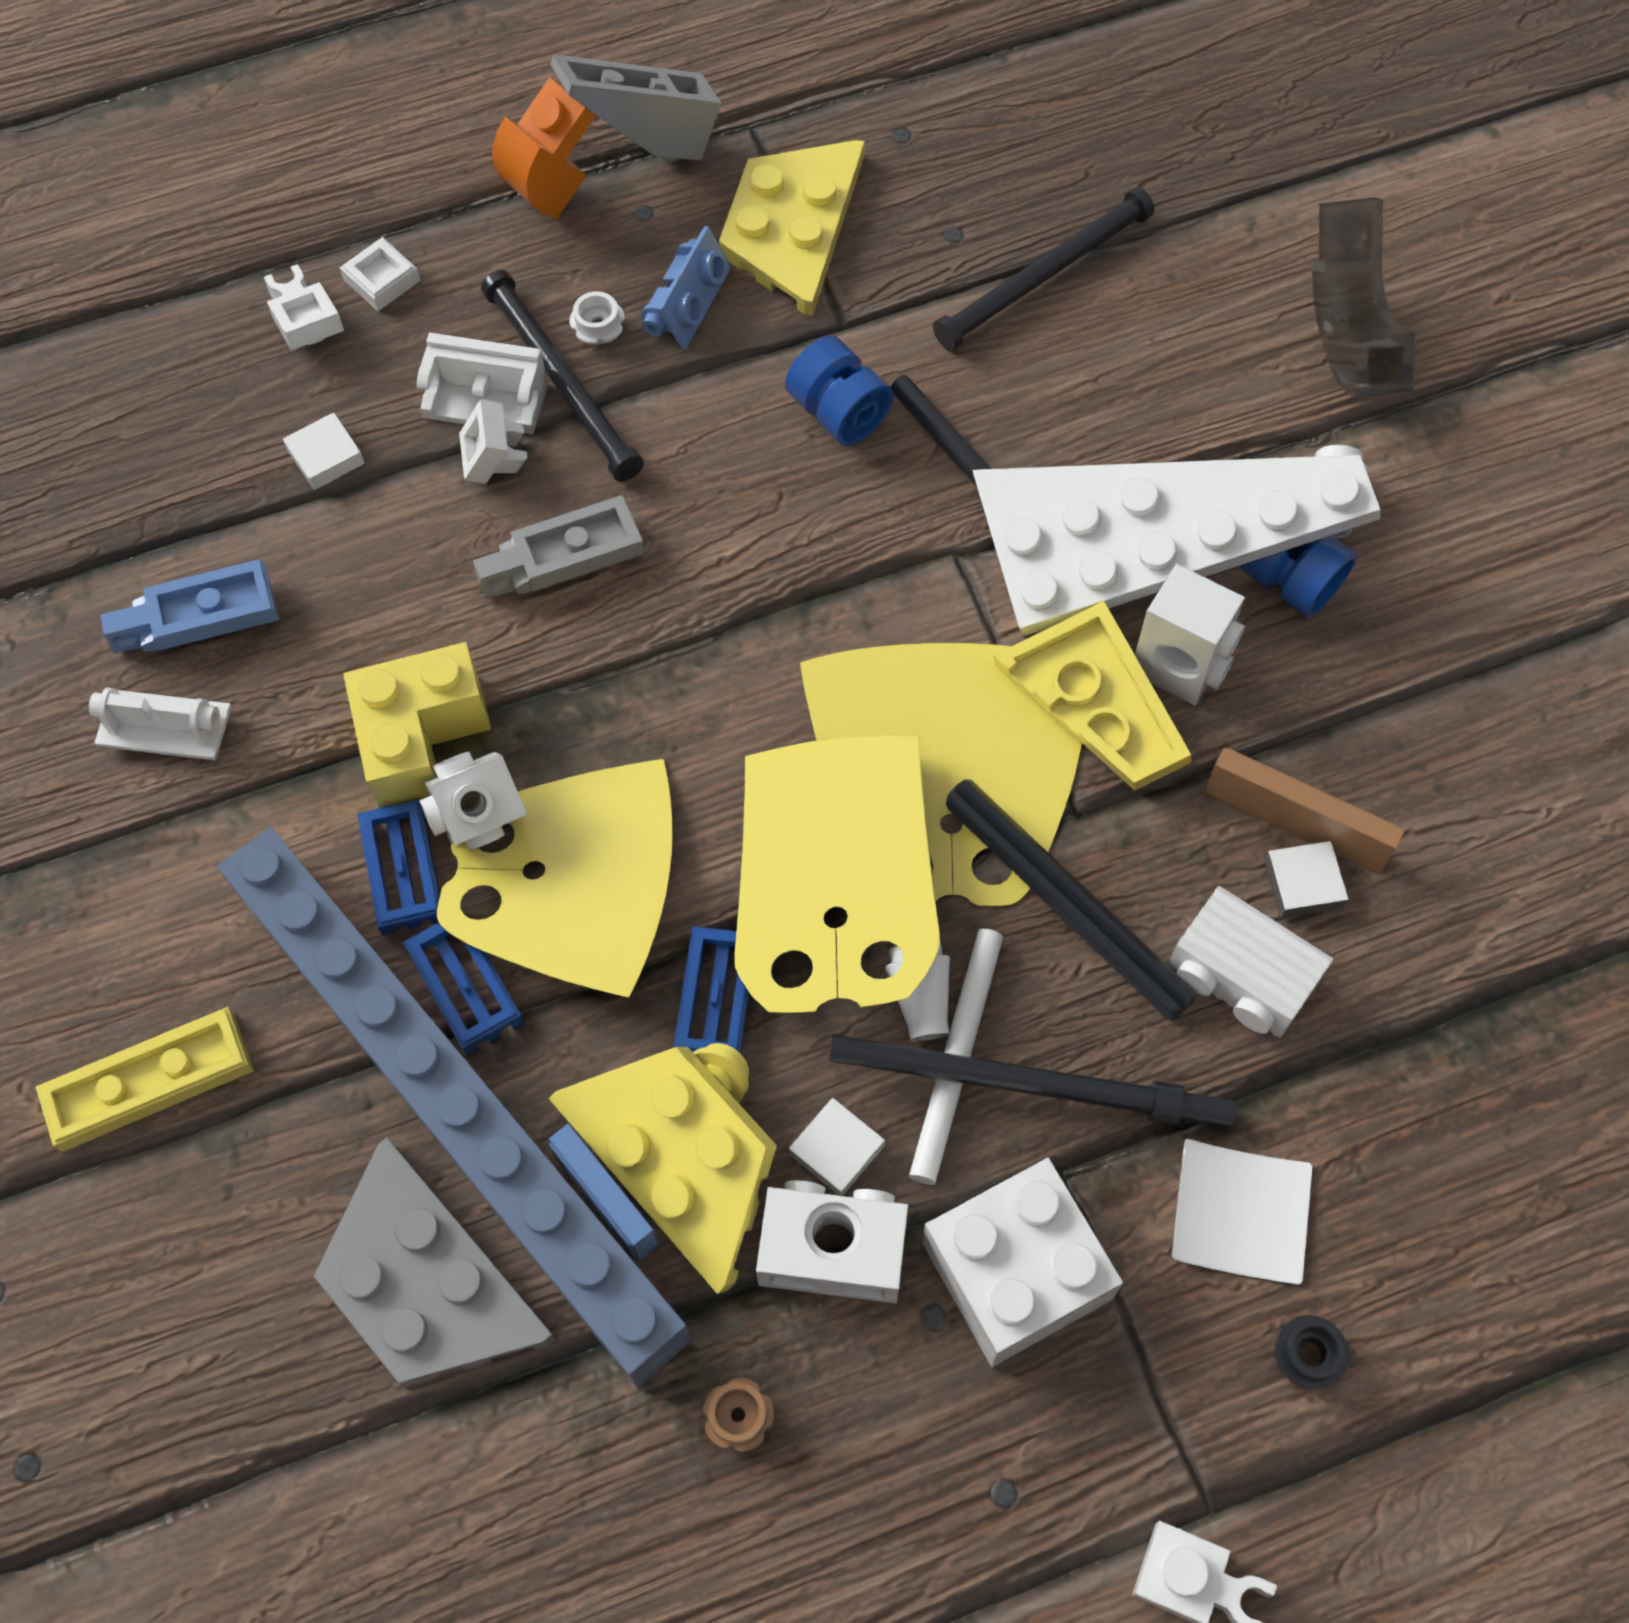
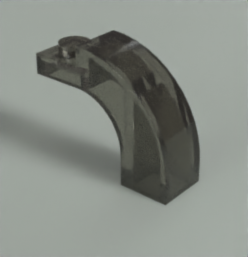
M1376 197L1320 203L1319 258L1312 259L1315 313L1327 361L1338 384L1355 398L1413 391L1414 332L1400 326L1395 321L1387 303L1382 272L1383 199Z

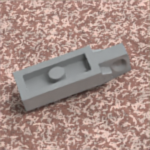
M623 495L512 531L510 532L511 539L499 545V552L473 560V565L485 598L510 593L516 590L517 594L528 593L530 590L533 592L643 555L644 546Z

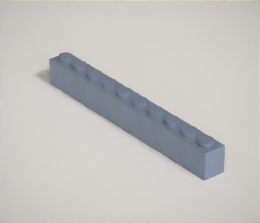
M270 826L218 864L217 868L238 897L637 1389L692 1341L685 1323Z

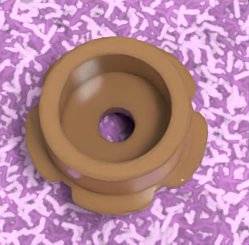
M735 1378L730 1380L728 1384L715 1387L706 1397L703 1406V1412L708 1419L705 1424V1431L709 1439L716 1446L722 1449L731 1446L738 1452H747L755 1449L764 1441V1431L770 1428L774 1421V1408L771 1399L759 1392L760 1388L754 1381L746 1378ZM735 1409H742L745 1412L743 1421L735 1422L732 1420L731 1414Z

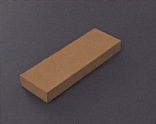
M1223 748L1214 765L1204 792L1313 844L1331 841L1335 854L1378 874H1381L1405 831L1393 823L1230 748Z

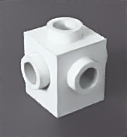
M465 752L434 765L437 776L424 781L430 796L419 801L435 836L446 832L449 840L455 846L466 841L469 849L484 846L505 835L502 825L527 815L502 755L496 752L474 761L470 752ZM476 791L478 796L476 804L470 809H461L460 802L462 797L467 792Z

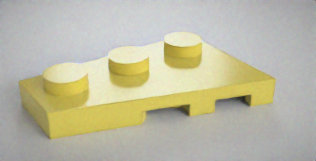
M1104 601L993 655L995 664L1134 791L1191 763L1190 751Z

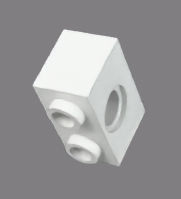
M1176 563L1146 611L1135 656L1150 683L1196 706L1207 686L1218 690L1234 661V657L1231 655L1246 628L1245 625L1237 622L1245 597Z
M808 1181L785 1182L784 1189L768 1187L756 1267L759 1286L897 1303L908 1204L894 1203V1195L873 1189L855 1190L853 1197L825 1194L826 1188L824 1186ZM830 1224L841 1225L850 1231L853 1236V1242L846 1250L840 1253H827L821 1250L814 1242L816 1233L822 1227Z

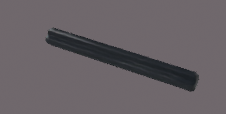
M965 779L950 791L945 803L947 809L1166 1019L1174 1020L1188 1009L1196 996L1194 990L973 780Z

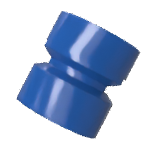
M828 335L819 338L807 346L793 362L785 380V390L810 415H817L819 424L842 446H851L859 443L872 434L883 422L894 401V391L870 367L862 366L860 358L837 336Z
M1330 535L1242 564L1240 569L1265 588L1280 586L1281 599L1309 619L1315 616L1337 593L1353 570L1358 554Z

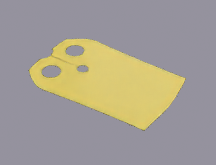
M919 735L829 738L745 756L743 850L735 943V968L752 997L768 1012H816L820 1005L837 998L838 972V998L855 1001L860 1007L908 999L924 980L940 947V932L925 823ZM841 907L847 912V922L836 929L828 927L824 922L825 913L831 908ZM836 932H837V967H836ZM880 941L891 942L897 945L902 951L903 963L896 974L885 979H874L863 971L861 958L866 948ZM789 951H801L807 954L813 964L812 975L808 981L795 988H784L776 984L771 974L772 964L776 958Z

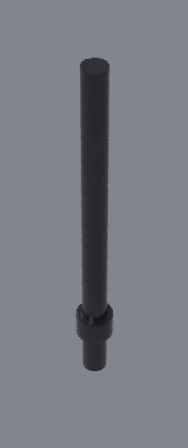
M834 1034L829 1055L830 1062L1147 1113L1149 1121L1177 1125L1180 1119L1232 1127L1236 1113L1235 1100L1184 1092L1183 1085L1154 1080L1151 1086Z

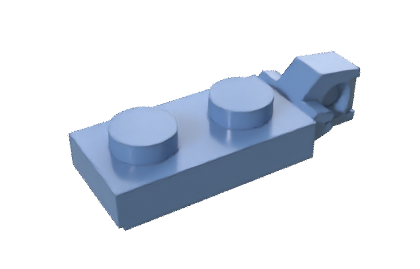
M260 559L143 588L144 596L133 600V607L100 615L104 636L114 653L142 648L144 652L157 651L158 649L164 650L280 620L269 573L264 560L260 561Z

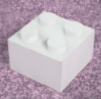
M1049 1158L1040 1161L931 1220L924 1227L922 1244L991 1367L996 1366L1112 1301L1123 1284V1281Z

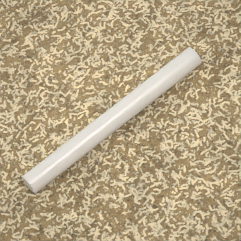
M978 930L944 1053L971 1056L1003 941V936L994 930ZM936 1079L909 1178L926 1185H935L963 1083Z

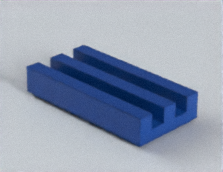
M420 799L357 814L377 927L382 936L395 933L394 927L406 925L407 929L420 927V921L431 919L433 923L439 922L437 919V907L440 889L426 817L419 802ZM410 817L426 900L425 903L417 905L400 819ZM383 823L387 824L402 908L392 911L376 831V825Z
M437 923L403 943L464 1053L468 1055L478 1049L476 1044L485 1039L491 1042L501 1036L499 1031L510 1025L514 1029L523 1024L524 1020L486 953L463 942L502 1011L493 1016L489 1015L446 939V936L450 935V933L440 923ZM433 943L479 1023L468 1030L423 952L424 948Z
M692 926L673 1048L687 1046L694 1052L710 1044L721 1043L733 1047L742 1054L750 992L740 979L738 973L728 1041H717L731 946L735 947L736 931ZM705 944L717 945L703 1039H693L691 1034Z

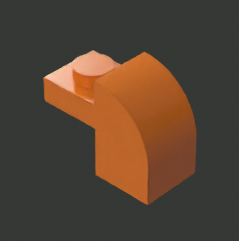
M549 77L518 124L506 116L501 122L492 148V161L495 171L535 209L556 220L587 177L567 157L597 115L569 96L561 84Z

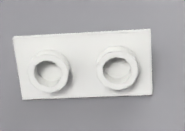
M105 688L102 693L94 692L89 701L90 715L99 718L101 722L94 742L96 746L216 761L232 707L230 703L207 701L201 698L189 699L122 691L115 688Z

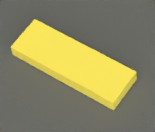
M226 1007L36 1086V1091L52 1144L60 1152H64L254 1072L235 1014L229 1007Z

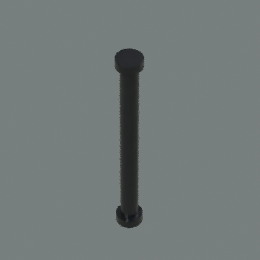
M1140 187L1132 189L1125 194L1123 203L954 316L944 315L933 323V331L938 342L946 350L953 351L962 345L963 336L1134 221L1142 223L1152 217L1154 214V204L1149 194Z
M497 270L489 274L481 284L483 295L490 303H497L527 347L541 349L546 374L608 459V471L618 482H624L635 477L643 468V458L636 449L627 448L515 292L516 283L511 275L505 270Z

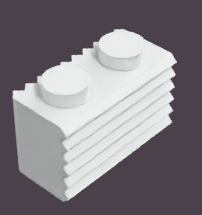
M1218 886L1180 938L1169 961V965L1173 970H1177L1176 974L1195 993L1203 996H1209L1213 993L1217 999L1224 1000L1229 1007H1234L1233 1013L1235 1017L1247 1028L1262 1034L1270 1030L1275 1037L1281 1038L1325 974L1333 958L1229 891Z

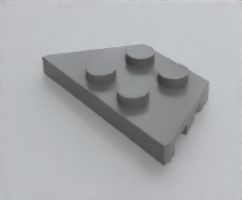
M386 1137L381 1141L360 1180L314 1277L397 1382L403 1387L436 1379L443 1372L457 1368L467 1370L492 1363V1358L531 1347L537 1350L549 1346L555 1340L549 1330Z

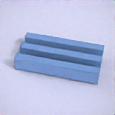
M567 1124L549 1138L551 1143L548 1145L556 1161L631 1256L641 1261L657 1248L659 1244L656 1241L653 1229L571 1126Z

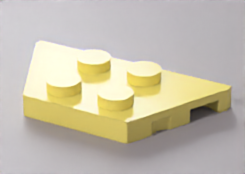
M854 140L748 159L720 236L719 246L728 262L738 269H744L752 273L755 280L771 292L776 287L797 300V310L805 315L813 316L863 163L864 141Z
M687 1046L671 1048L555 1091L549 1100L717 1294L728 1291L736 1283L739 1270L734 1269L744 1232L752 1230L759 1207L758 1190L762 1181L768 1177L777 1145Z

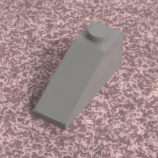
M553 54L550 65L568 95L653 156L670 162L679 161L680 158L702 161L721 106L720 100L702 73Z

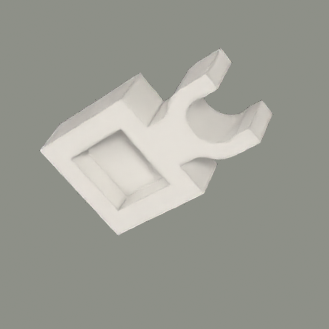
M298 264L291 267L294 279L288 283H276L271 274L264 276L268 291L273 299L267 301L270 312L291 351L305 345L319 343L326 337L344 331L339 314L320 282L307 287L303 272Z
M1158 1521L1155 1523L1132 1596L1193 1623H1209L1213 1607L1223 1610L1231 1623H1263L1245 1615L1240 1604L1241 1596L1244 1591L1250 1589L1269 1598L1274 1596L1277 1585L1256 1576L1234 1578L1225 1574L1224 1571L1231 1552L1230 1550Z

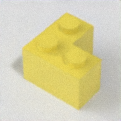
M466 642L343 673L366 783L379 808L417 799L422 800L430 796L424 781L437 776L433 767L436 763L432 745L491 730L479 677Z

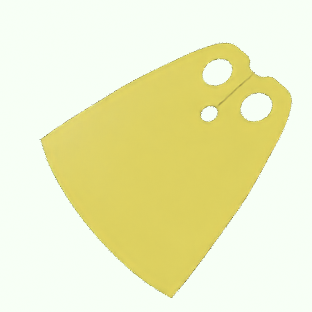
M975 643L901 644L837 652L800 662L803 686L816 741L853 736L919 735L925 823L929 857L932 859L933 864L932 882L935 902L946 895L963 896L977 906H1006L1021 900L1030 887L1013 871L1006 881L997 885L984 884L973 874V858L978 852L988 849L974 833L963 824L962 829L958 833L952 834L951 843V834L944 832L940 826L941 819L945 815L953 814L947 809L945 804L948 794L958 783L965 779H970L1047 852H1049L1071 792L1082 742L995 664L993 655L1011 646ZM952 861H953V885H952Z

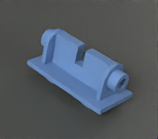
M704 226L697 239H690L688 243L679 245L676 257L663 278L667 287H658L649 304L641 312L643 319L641 326L646 333L658 337L663 332H670L681 349H687L732 268L709 226Z

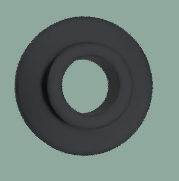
M1313 1315L1297 1317L1288 1322L1276 1338L1274 1350L1277 1365L1282 1374L1298 1387L1308 1390L1327 1388L1337 1382L1347 1368L1349 1351L1346 1340L1334 1324L1322 1317ZM1308 1341L1319 1348L1322 1355L1320 1365L1310 1366L1301 1360L1298 1353V1347L1301 1342Z

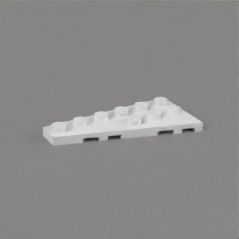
M1361 455L972 470L1017 623L1023 637L1048 629L1102 601L1105 602L1109 609L1157 593L1176 563L1206 577L1380 519V507Z

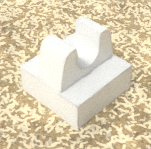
M480 399L459 433L464 480L487 484L493 473H517L527 459V452L509 447L517 445L524 434V428L521 424L504 418L502 403Z

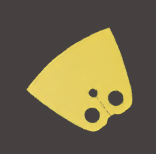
M664 759L588 772L517 791L527 815L508 823L514 829V839L506 849L500 852L488 853L483 852L479 848L469 849L466 841L456 846L451 843V850L457 857L458 867L452 880L448 881L441 889L437 907V919L440 925L448 933L466 944L509 962L559 980L629 998L642 972L659 925L670 874L673 834L672 809ZM529 862H541L545 866L543 876L531 880L523 875V869ZM484 885L496 889L501 895L502 903L494 915L486 919L475 920L463 914L461 900L469 890Z

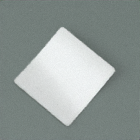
M1191 1139L1185 1140L1172 1247L1173 1259L1238 1275L1301 1284L1304 1271L1312 1165L1308 1162L1267 1157L1226 1149Z

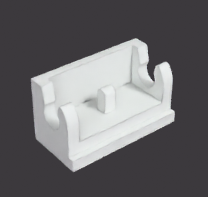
M429 333L426 340L427 347L419 368L416 384L418 389L426 390L420 408L423 418L465 424L479 400L483 399L502 403L504 418L521 424L524 428V434H534L548 387L541 349Z

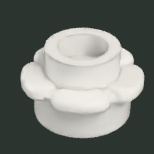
M595 291L586 293L576 300L569 323L571 329L576 331V337L581 342L590 345L604 344L615 340L622 333L623 327L621 323L624 322L625 315L622 308L611 295Z

